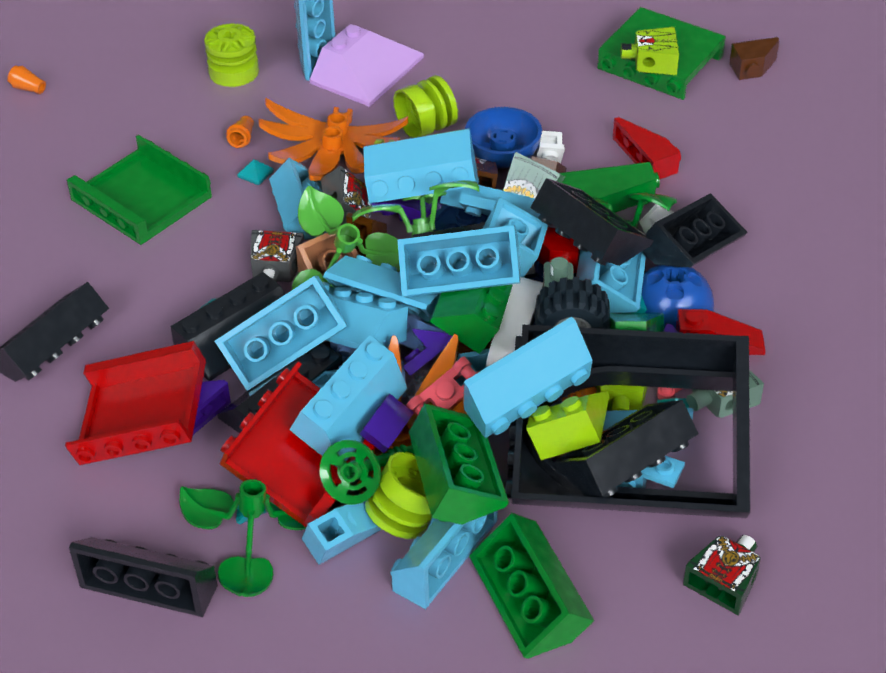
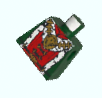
M742 535L736 543L724 536H718L686 564L683 585L730 612L739 615L758 574L761 558L758 554L754 553L757 549V543L747 535Z

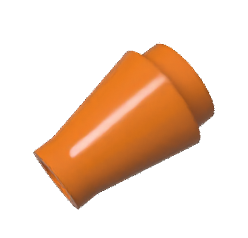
M15 65L9 71L7 80L13 88L37 94L44 92L46 81L40 79L25 66Z
M242 116L227 129V141L231 146L241 148L249 144L252 127L254 126V121L251 117Z

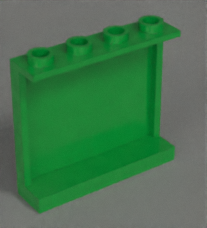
M640 7L599 48L597 69L684 100L686 85L711 58L719 61L723 57L726 36ZM675 27L679 51L677 75L639 72L636 70L635 59H621V44H635V34L637 31Z
M137 135L138 149L87 182L74 175L67 179V184L73 202L142 245L212 198L211 181L205 173L198 171L187 162H183L173 156L169 151L158 147L152 141Z

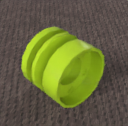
M229 23L214 27L206 33L204 43L208 58L209 76L213 82L225 87H237L252 82L258 76L259 64L256 54V37L252 29L242 24Z
M431 76L421 80L417 85L411 84L401 88L394 94L393 103L396 117L400 120L408 116V123L402 129L410 138L427 136L433 133L434 130L439 131L455 124L457 121L458 108L456 99L447 82L440 76Z
M398 452L390 456L381 472L379 487L375 494L365 501V508L371 520L378 527L393 536L404 539H415L423 535L432 517L415 454Z

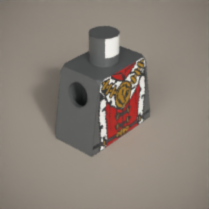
M339 166L321 178L322 192L335 198L344 210V218L341 225L347 223L346 216L348 213L353 214L361 208L372 206V204H369L366 184L343 167ZM372 212L361 216L370 219Z
M252 230L250 256L252 276L255 277L264 272L276 283L291 282L298 270L296 246L304 243V234Z

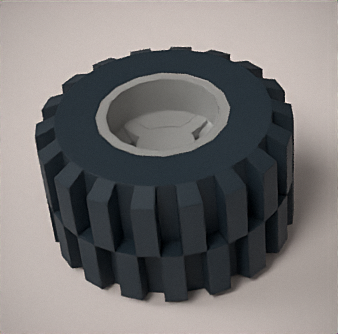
M565 277L560 278L559 282L552 281L549 283V287H543L540 290V294L537 295L535 325L557 326L568 318L573 317L578 327L610 329L608 295L605 291H601L600 285H592V281L588 279L582 281L579 280V277H573V279L567 280Z

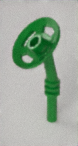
M342 440L336 442L322 456L320 462L322 484L328 494L341 503L355 505L365 502L377 491L381 480V467L386 465L390 456L398 452L414 454L412 445L405 446L402 444L399 447H393V449L389 448L386 453L376 456L368 446L359 441ZM343 448H356V452H346L341 456L337 454ZM347 457H356L355 460L350 462L344 460ZM331 465L338 466V476L342 481L338 486L335 485L331 477ZM369 471H374L373 478L368 476ZM359 478L362 481L360 484L357 485L351 484V482ZM363 487L367 489L359 495L347 494L348 490L355 491Z

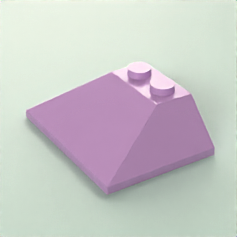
M349 24L322 47L310 77V84L370 107L422 60L424 54L369 30Z

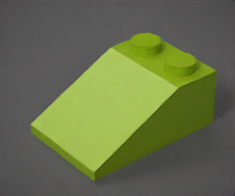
M608 392L589 394L580 398L573 396L551 407L547 405L538 407L529 416L526 430L540 459L544 460L600 443L609 401Z

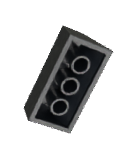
M548 178L545 179L530 207L540 214L539 220L550 226H556L555 231L559 235L568 239L572 238L575 247L585 252H591V258L604 266L607 263L620 266L650 247L654 241L583 190Z
M710 193L655 222L645 234L654 241L643 253L655 265L691 268L744 237L748 232Z
M262 272L171 325L173 343L177 345L194 341L206 360L204 377L211 381L232 368L215 343V340L286 294L278 283Z
M89 282L79 286L62 297L0 346V373L14 382L24 377L27 380L32 379L42 371L39 365L46 360L51 363L63 354L60 348L66 343L72 346L84 336L81 333L82 330L87 326L91 330L104 320L101 315L109 307Z
M324 343L317 345L246 391L217 414L218 419L238 433H241L242 429L239 426L250 412L254 415L261 408L258 402L267 390L275 391L279 386L276 380L286 367L292 370L296 363L300 362L302 365L298 372L312 382L325 371L338 370L339 366L343 365L342 355Z
M683 400L647 404L603 431L600 443L571 451L554 461L553 464L585 496L599 495L601 498H606L618 491L617 486L621 483H628L641 477V471L646 467H654L663 463L666 460L665 455L671 451L677 452L689 446L688 441L698 435V431Z
M93 537L72 542L69 546L79 585L83 589L203 617L218 586L214 566L203 561H191L178 558L173 554H161L148 551L143 547H131L119 544L113 540H102Z

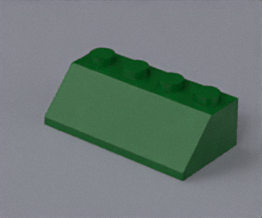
M513 284L440 293L429 322L451 336L457 334L460 342L480 354L500 329Z
M424 403L409 430V436L431 517L442 522L462 525L505 508L509 501L488 438L482 435L468 414Z
M511 513L469 555L524 658L529 659L572 643L595 621L536 521Z

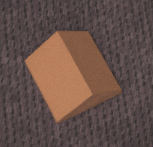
M325 233L296 246L298 273L307 269H315L324 275L337 250L334 245L336 234L329 235ZM356 248L350 253H341L337 262L345 255L356 258L359 255Z

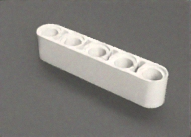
M520 277V284H513L500 329L493 337L486 367L515 351L516 336H522L523 324H532L535 315L536 298L540 294L543 282Z

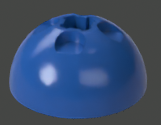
M494 107L482 110L473 115L465 126V129L470 128L475 157L495 162L496 167L499 169L510 168L515 152L530 158L537 150L542 136V126L536 117L524 110L512 107Z
M656 265L644 273L641 295L647 308L645 313H664V328L667 323L673 325L676 329L678 309H707L714 312L712 289L704 276L694 268Z

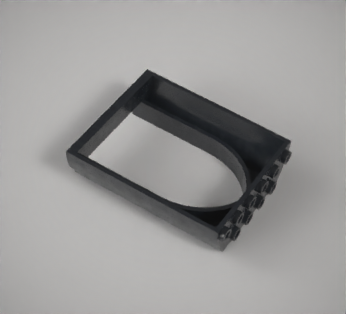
M523 324L522 336H516L515 350L555 326ZM578 327L592 358L589 378L579 386L572 385L565 389L563 394L555 401H546L537 406V408L545 405L551 407L554 403L571 393L603 385L733 391V493L617 487L618 491L606 498H601L599 495L585 496L555 468L554 461L551 458L540 459L526 430L529 417L524 419L519 417L511 422L509 430L510 445L508 449V475L505 492L507 498L511 499L512 504L747 518L750 514L749 336Z

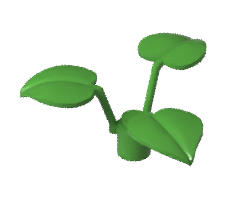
M471 180L445 182L429 187V190H434L432 194L402 198V201L420 200L421 218L413 219V225L410 224L401 205L380 204L361 208L353 213L352 221L354 222L361 215L383 210L399 213L406 226L407 233H412L413 238L414 234L432 232L435 229L438 198L446 195V190L466 187L479 192V185L476 181ZM425 202L428 204L432 203L430 221L429 217L426 218Z
M312 186L306 187L298 205V221L300 226L306 233L315 237L322 235L325 231L329 235L336 234L334 245L337 250L327 270L337 262L341 253H350L358 246L360 252L366 254L365 257L370 259L372 264L381 266V263H386L397 268V272L400 271L398 238L382 232L372 233L366 237L364 248L359 229L350 223L341 225L344 218V210L341 204L332 196L320 192ZM307 269L298 273L294 278L292 290L313 276H319L322 282L328 281L323 278L319 271Z

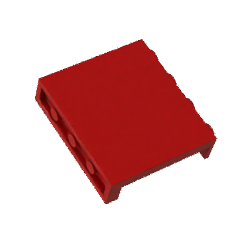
M190 341L85 365L83 374L92 387L79 440L66 442L65 447L79 465L192 442L206 360L195 342Z
M297 362L292 370L286 367L276 380L279 386L274 392L267 390L258 402V405L261 407L255 415L250 412L239 426L242 431L237 438L231 435L220 450L224 453L220 465L243 482L250 479L263 482L266 486V494L270 496V502L304 527H307L308 523L327 514L336 500L325 490L320 478L322 455L289 430L301 410L321 389L298 372L302 364ZM364 439V441L362 442L363 444L368 446L372 451H374V449L376 448L366 439ZM349 457L347 462L355 460L356 457ZM331 465V477L335 485L338 486L342 481L338 476L337 467Z

